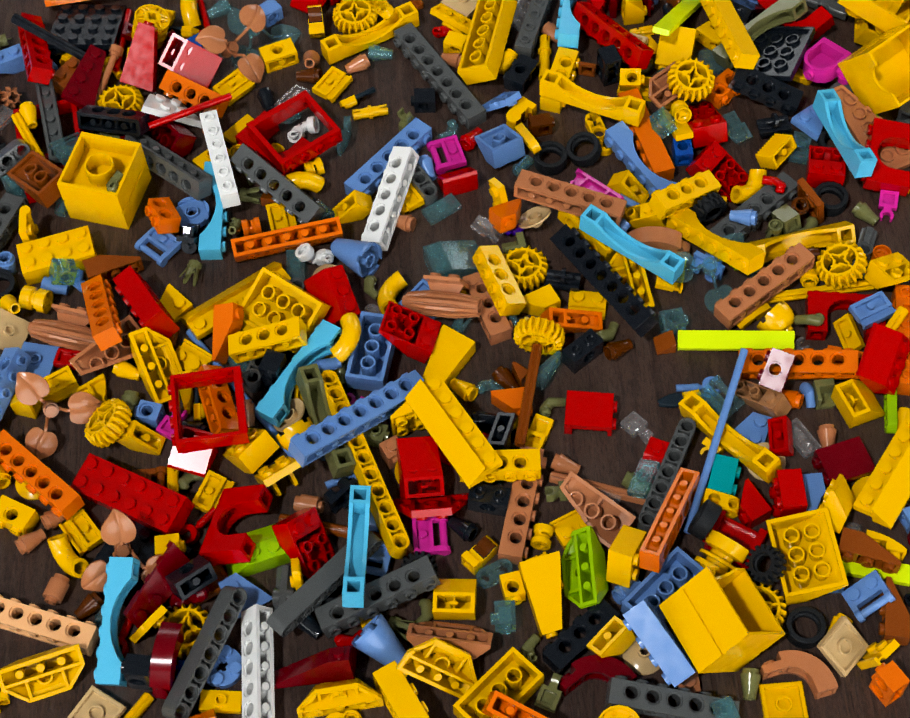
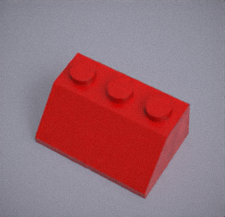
M343 265L325 268L303 282L308 293L331 306L324 320L341 327L340 319L344 314L351 312L355 313L358 318L360 317L361 312Z
M873 323L856 376L873 393L894 395L896 388L899 386L902 370L905 368L907 355L910 352V340L901 332L878 323Z

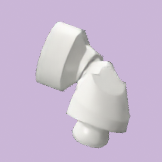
M310 116L301 125L294 126L287 134L288 140L296 143L299 139L305 137V131H308L310 134L319 133L320 125L317 116Z
M309 243L301 244L295 251V256L301 262H308L309 264L320 266L331 264L334 260L331 250L320 249L314 253V248Z

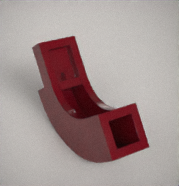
M162 621L153 646L149 671V687L152 688L153 698L166 699L175 682L176 661L184 641L183 624Z
M589 655L571 663V673H567L560 680V691L566 697L579 685L588 680L597 679L608 683L612 677L621 675L627 677V680L636 682L637 675L625 663L610 656L601 658L598 655Z

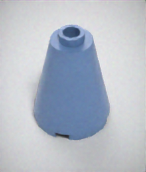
M337 238L330 246L332 254L360 277L374 275L380 266L377 263L379 259H382V249L375 242Z
M380 613L363 627V631L360 633L361 636L357 634L351 644L384 666L394 660L398 665L406 650L385 617Z

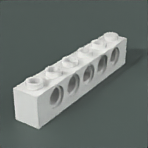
M217 110L199 113L223 209L241 205Z
M393 146L361 236V241L375 242L380 245L382 251H388L420 157L412 147Z
M255 604L241 612L242 718H275L273 629L267 624L269 616L273 613V608Z

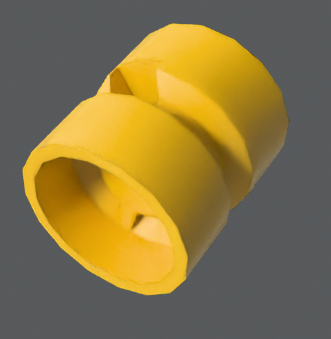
M25 285L20 291L18 302L22 309L31 311L35 309L36 312L47 314L51 310L54 296L51 290Z

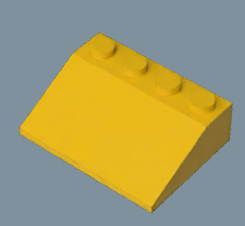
M262 267L241 304L244 310L243 322L253 328L299 316L306 324L307 339L331 308L325 302L265 267ZM301 347L291 349L290 351L296 353Z
M828 507L766 520L771 546L779 549L780 553H783L785 556L783 559L787 561V564H783V566L787 567L786 571L782 570L781 572L784 576H779L787 606L807 602L849 586Z

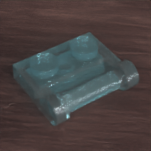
M717 374L697 395L704 399L720 416L725 399L713 386L715 385L725 396L728 387ZM734 395L732 401L734 405L731 406L727 419L745 403L742 398L739 399Z

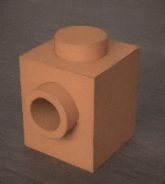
M396 435L379 443L380 455L390 470L395 467L398 460L396 438L398 437Z

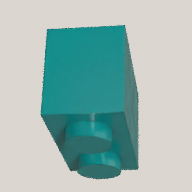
M716 454L707 488L735 496L737 484H734L735 478L739 479L741 467L738 466L739 459Z

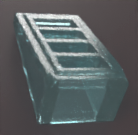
M560 351L554 353L539 367L536 388L541 392L545 389L561 363L562 353Z

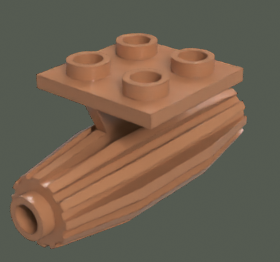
M431 272L430 275H423V279L428 282L430 290L409 291L402 297V306L425 316L452 319L480 317L482 311L481 298L460 293L462 289H469V285L464 279L459 278V275L448 274V277Z
M59 303V305L52 304L51 307L57 312L58 320L34 319L28 325V332L31 337L52 346L82 351L95 341L92 337L91 328L87 327L89 319L87 310L83 307L75 309L70 308L71 306L65 303Z

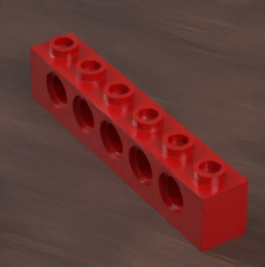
M577 1L572 14L580 23V29H583L586 35L593 37L597 40L598 44L603 46L614 44L622 58V62H626L629 68L647 69L654 53L652 48L590 2Z
M21 12L22 17L45 29L41 16ZM17 26L27 80L49 85L50 79L54 78L55 69L52 68L53 60L50 59L51 51L48 49V42Z

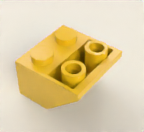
M899 252L872 259L869 262L864 279L876 289L909 281L910 261Z
M850 379L834 385L831 398L849 429L885 416V412L873 392L862 381Z
M248 428L250 443L227 446L226 451L222 455L244 473L254 474L280 446L266 430Z
M839 474L836 480H831L823 496L822 504L818 508L828 507L834 532L838 534L841 533L855 502V498L844 475Z
M439 579L441 584L433 590L432 613L434 620H476L477 579Z

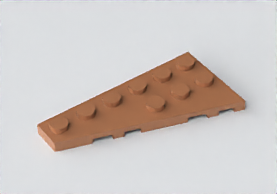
M844 85L832 88L841 99L844 118L851 135L860 145L865 147V142L869 139V135L866 134L868 124H872L874 117L883 118L876 116L868 105L864 106L858 101V97ZM887 146L878 150V156L886 166L899 170L910 167L909 149Z

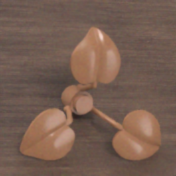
M249 4L244 6L239 12L241 23L247 27L234 41L227 42V39H224L225 31L216 25H211L201 30L196 36L195 41L213 54L221 53L225 58H231L232 56L234 58L243 57L237 62L239 71L250 81L259 84L265 69L261 57L254 53H250L247 56L237 53L239 50L237 42L249 29L258 33L264 29L266 24V16L263 9L257 4Z
M18 372L15 386L17 399L25 405H34L38 400L43 403L42 410L46 416L44 430L39 427H33L25 437V448L41 460L51 456L58 447L56 435L52 432H47L50 418L56 417L59 411L70 412L69 417L73 423L86 424L92 413L96 411L97 407L101 406L102 401L87 392H76L68 399L69 409L62 406L58 407L55 401H46L42 398L48 395L50 391L49 384L43 377L31 372Z
M113 508L101 527V538L107 544L114 545L112 557H127L131 554L134 558L140 560L130 545V542L135 539L137 533L135 524L126 514ZM160 555L150 557L146 561V566L140 561V567L144 569L141 573V579L144 583L148 573L151 574L157 565L155 562ZM96 560L86 567L81 577V587L84 590L103 592L104 584L107 582V563L105 561Z

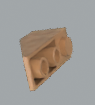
M742 378L739 379L734 397L761 414L775 418L787 415L791 410L792 406L783 393Z

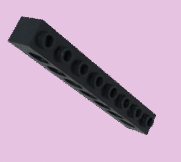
M565 224L550 240L642 338L658 323L654 317L656 313L650 306L645 308L643 305L645 301L638 294L636 296L632 294L634 290L627 282L623 284L621 282L623 278L616 271L614 273L610 271L612 269L610 264L606 260L602 262L600 260L602 256L595 249L592 251L589 249L591 247L589 242L585 238L581 240L579 238L581 234L574 227L570 229Z

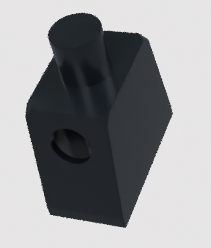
M731 0L744 25L765 10V8L748 0Z

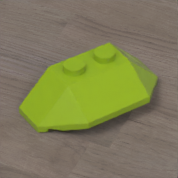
M272 525L247 532L248 536L256 544L250 562L225 564L228 577L237 573L244 578L291 563V560L279 545Z
M590 525L572 531L571 539L567 543L561 557L564 596L581 609L599 604L609 590L608 581H606L605 552Z

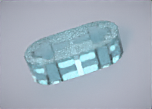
M499 559L481 568L476 574L477 585L483 589H488L499 584V575L505 574L503 570L500 571V566L507 568L505 573L513 572L512 563L507 559ZM482 575L489 577V581L482 580Z

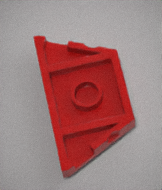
M469 493L392 500L396 510L411 519L426 520L428 517L443 519L455 514L468 503Z

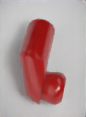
M436 26L432 29V34L434 37L442 38L446 37L449 30H453L447 26Z
M763 175L762 184L776 186V193L783 194L785 192V182L778 177Z
M359 630L353 636L339 634L334 637V642L337 646H353L351 644L352 640L357 634L361 636L362 630Z

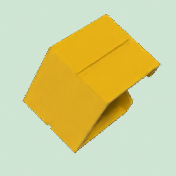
M910 22L883 32L837 63L853 93L858 97V101L864 106L868 105L875 115L899 108L910 100Z
M81 131L57 182V186L70 218L129 230L152 177L141 143ZM118 170L124 175L116 193L107 191L106 184Z
M706 566L659 605L698 673L737 672L785 635L784 630L745 568H735L724 575L715 577L713 574L717 569L713 566Z

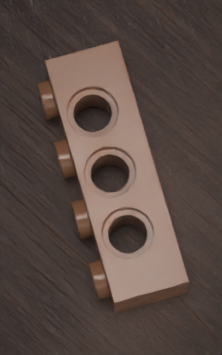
M479 272L462 277L469 285V289H464L467 294L482 300L481 315L477 318L490 345L512 339L513 323L511 320H507L506 316L499 315Z

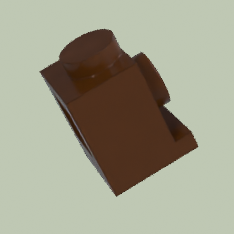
M549 112L537 115L528 113L530 133L534 137L551 135L552 127H555L554 117H550Z

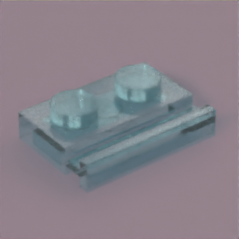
M79 132L49 143L48 148L54 151L53 154L64 166L79 138Z

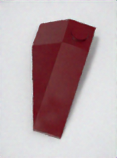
M149 114L150 122L162 118ZM176 121L148 131L153 140L181 157L190 153L196 140V136Z
M351 645L328 648L274 671V689L354 679L358 649Z

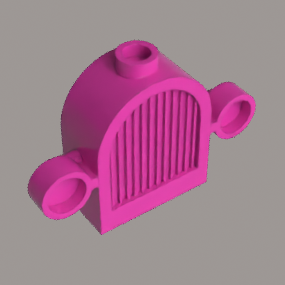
M823 37L811 48L808 47L803 58V75L807 80L815 83H827L838 77V83L848 85L837 63L852 53Z

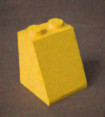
M679 26L670 36L660 35L655 58V69L661 71L673 62L681 61L683 57L686 60L689 57L692 59L696 42V29Z

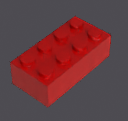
M130 265L113 278L117 285L114 287L121 296L124 295L122 300L128 307H132L130 309L131 313L137 319L140 318L138 323L142 328L148 327L167 338H170L180 330L149 284Z

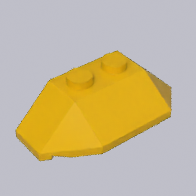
M616 252L609 262L612 267L610 271L612 273L616 271L623 278L621 282L623 284L627 282L634 290L632 294L634 296L638 294L645 301L643 304L645 308L647 306L654 307L655 304L645 268Z
M148 327L128 333L132 356L148 394L155 403L162 404L172 400L167 390V386L170 384V375L183 374V370L171 340Z
M436 637L407 650L396 666L397 670L458 698H461L477 682L470 653Z
M80 645L59 646L19 659L0 668L1 691L32 703L71 690L85 665Z
M359 678L315 685L298 706L297 714L299 718H315L327 716L333 712L344 713L350 709L364 710L382 707L384 702L382 694Z

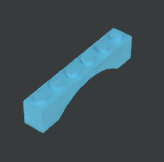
M560 0L561 7H559L558 17L560 18H557L556 28L559 29H555V39L558 40L557 47L578 48L580 23L571 12V8L577 0Z
M834 89L818 90L812 107L854 178L871 177L877 163V158L869 147L860 145L851 135L844 118L841 99Z
M211 161L204 162V171L213 176L211 192L216 199V206L210 223L199 234L198 251L201 260H223V252L227 250L224 237H227L228 234L227 226H225V222H228V211L223 209Z
M590 204L580 216L579 229L668 283L673 285L683 273L684 258L670 250L653 248L639 242L623 231L606 212Z
M324 319L315 327L314 332L307 339V345L302 346L298 353L293 356L289 365L281 372L276 382L270 386L263 399L258 402L255 410L261 419L278 428L290 413L291 396L297 384L295 377L298 367L311 365L315 360L332 354L330 348L335 345L341 336L342 329Z
M350 485L342 607L364 608L371 486Z
M109 557V562L106 564L107 582L103 588L105 600L101 607V615L103 617L102 625H100L98 631L100 644L96 650L98 661L97 667L94 670L95 684L102 686L127 687V681H125L121 673V663L123 660L125 661V658L120 649L117 634L121 607L139 578L140 560L134 557Z

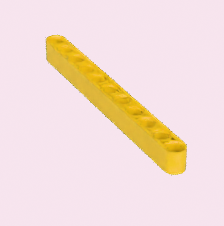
M333 370L323 371L321 375L324 381L329 409L333 416L343 407L351 405L336 372ZM362 433L346 442L356 462L353 472L359 485L371 486L370 511L389 555L395 559H401L407 552L410 540Z

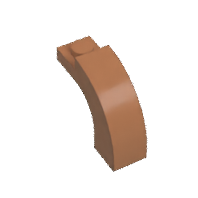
M647 226L627 233L645 245L657 249L670 250L684 259H690L691 244L683 240L682 233L677 230L661 226Z
M799 650L779 651L776 659L764 662L759 672L762 681L784 674L797 675L807 682L815 700L835 694L839 687L833 673L824 662L812 654Z

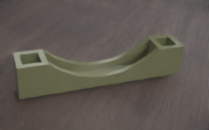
M778 0L744 25L752 41L767 30L787 22L796 21L808 12L806 0ZM722 43L712 49L717 64L724 69H732L734 67Z
M317 363L298 367L295 381L308 415L313 424L317 425L327 416L331 415L324 381ZM346 443L324 455L333 479L353 474L356 462L350 447Z

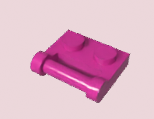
M457 135L433 140L426 144L428 151L432 155L436 166L435 171L438 175L452 169L467 166V161ZM437 148H442L447 162H441Z
M428 517L426 520H416V518H413L414 551H418V554H421V551H425V555L428 553L442 556L451 554L447 533L448 517L443 519ZM433 523L439 524L440 545L434 546Z

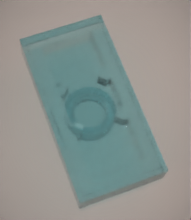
M450 193L422 209L421 212L432 226L462 209V206L454 195Z
M286 250L287 274L291 279L300 277L305 281V262H301L295 256L296 250Z
M640 458L627 490L628 496L647 498L660 467L658 461Z

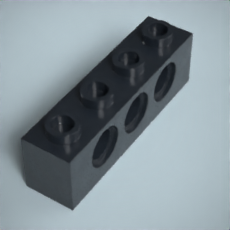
M736 68L728 85V88L734 92L746 95L752 100L759 101L765 106L774 108L782 114L792 116L797 110L804 91L756 69Z
M86 105L76 112L79 129L141 137L150 130L147 124L150 122V116L141 111Z
M602 599L599 604L588 607V611L583 616L580 614L573 620V625L570 628H564L558 634L557 640L553 643L549 642L543 648L542 660L555 673L565 674L571 668V663L582 658L590 650L586 645L614 615L620 619V614L606 600ZM595 619L598 620L600 623L597 625H593L589 621ZM577 633H582L585 635V637L579 639L576 638L574 635ZM562 647H568L570 651L564 653L561 652L559 649Z

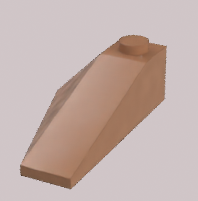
M130 314L120 321V326L123 330V333H121L122 342L101 352L94 341L69 360L80 376L133 358L128 333L141 328Z
M570 471L559 487L581 516L587 526H592L598 540L608 548H610L623 525L635 528L638 524V517L572 471Z

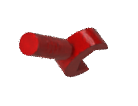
M214 506L196 522L195 526L186 524L182 527L180 535L188 531L191 532L190 539L185 542L187 546L194 545L199 540L200 532L198 529L203 528L213 518L216 510Z
M127 617L119 633L120 637H118L119 646L123 648L122 654L124 657L129 651L125 637H127L133 624Z

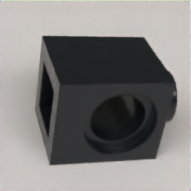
M414 88V96H411V106H414L415 113H436L435 88Z

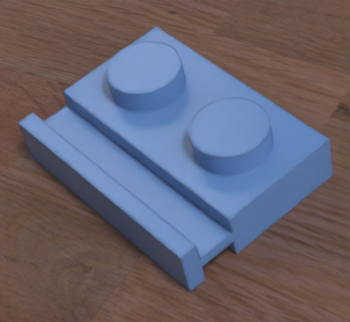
M882 290L849 305L848 308L858 324L862 325L863 330L872 327L873 323L879 324L891 318L896 311Z

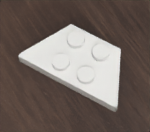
M149 94L141 112L165 117L187 107L178 99L172 98L171 100L161 94ZM196 114L175 120L176 122L202 129L201 120Z

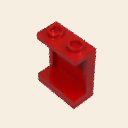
M567 390L564 434H572V429L607 431V436H611L612 430H616V418H613V413H617V401H614V393Z
M724 510L713 527V530L739 543L749 552L751 549L756 551L755 546L757 545L761 547L768 533L763 528H760L757 532L726 517L727 512ZM706 536L702 542L705 543L704 549L710 551L711 547L705 542ZM746 558L743 564L733 561L732 565L738 568H745L746 570L749 567L745 566V562H749V559Z

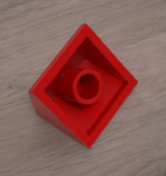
M470 166L436 176L444 199L478 189L477 170Z

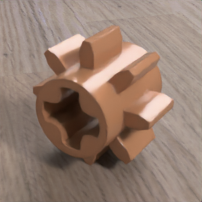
M7 86L5 87L6 91H0V101L4 102V107H8L10 104L11 108H15V103H21L19 99L22 94L17 92L16 87L11 89Z

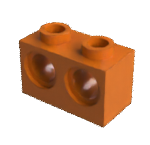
M729 68L715 78L712 92L705 98L707 102H710L718 110L723 105L726 106L733 97L741 94L728 88L733 75V71Z
M169 197L148 198L147 206H145V215L150 219L151 225L155 228L157 234L179 233L181 216Z
M893 660L888 664L883 662L875 669L876 673L871 676L872 681L869 685V688L885 707L900 698L910 683L909 678Z

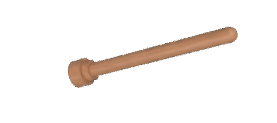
M111 44L109 49L110 59L98 87L95 106H97L99 95H102L103 90L107 86L116 60L123 55L124 48L117 44Z

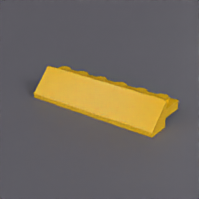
M274 261L265 266V268L276 272L285 279L291 280V277L283 269L282 263ZM261 269L182 315L180 320L187 329H190L198 341L213 332L214 305L233 302L241 306Z
M437 373L424 381L420 378L405 397V401L468 489L484 481L487 474L503 466V461L440 375Z
M909 411L853 504L854 510L872 517L873 522L892 529L910 498Z

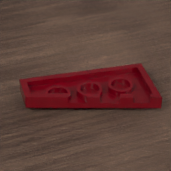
M90 44L60 98L80 108L86 105H95L106 56L105 51Z
M171 540L166 545L167 549L164 554L160 555L155 562L157 565L151 574L148 573L144 579V585L140 590H137L123 612L137 628L173 594L165 576L190 561Z

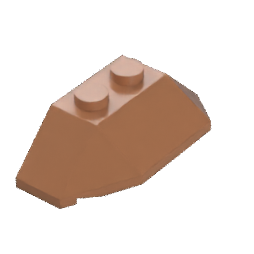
M672 64L649 79L648 98L659 110L668 111L673 102L684 100L682 97L678 99V95H672V90H669L667 74Z
M424 621L409 623L406 639L415 647L436 637L470 653L473 661L491 648L493 633L486 632L484 629L473 625Z

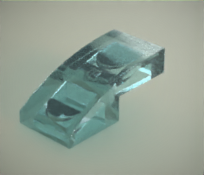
M735 111L722 115L727 121L728 136L734 143L740 144L753 138L745 122L741 123Z
M344 116L343 130H341L343 141L336 145L338 155H342L349 144L352 134L351 116Z
M794 131L793 138L797 148L790 154L788 162L806 165L811 137L804 132Z

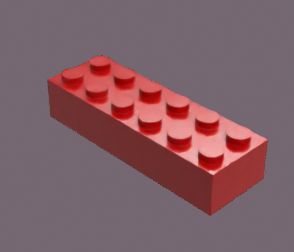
M91 453L87 456L70 485L81 497L109 510L115 508L126 514L131 520L163 535L180 533L195 506L188 497Z

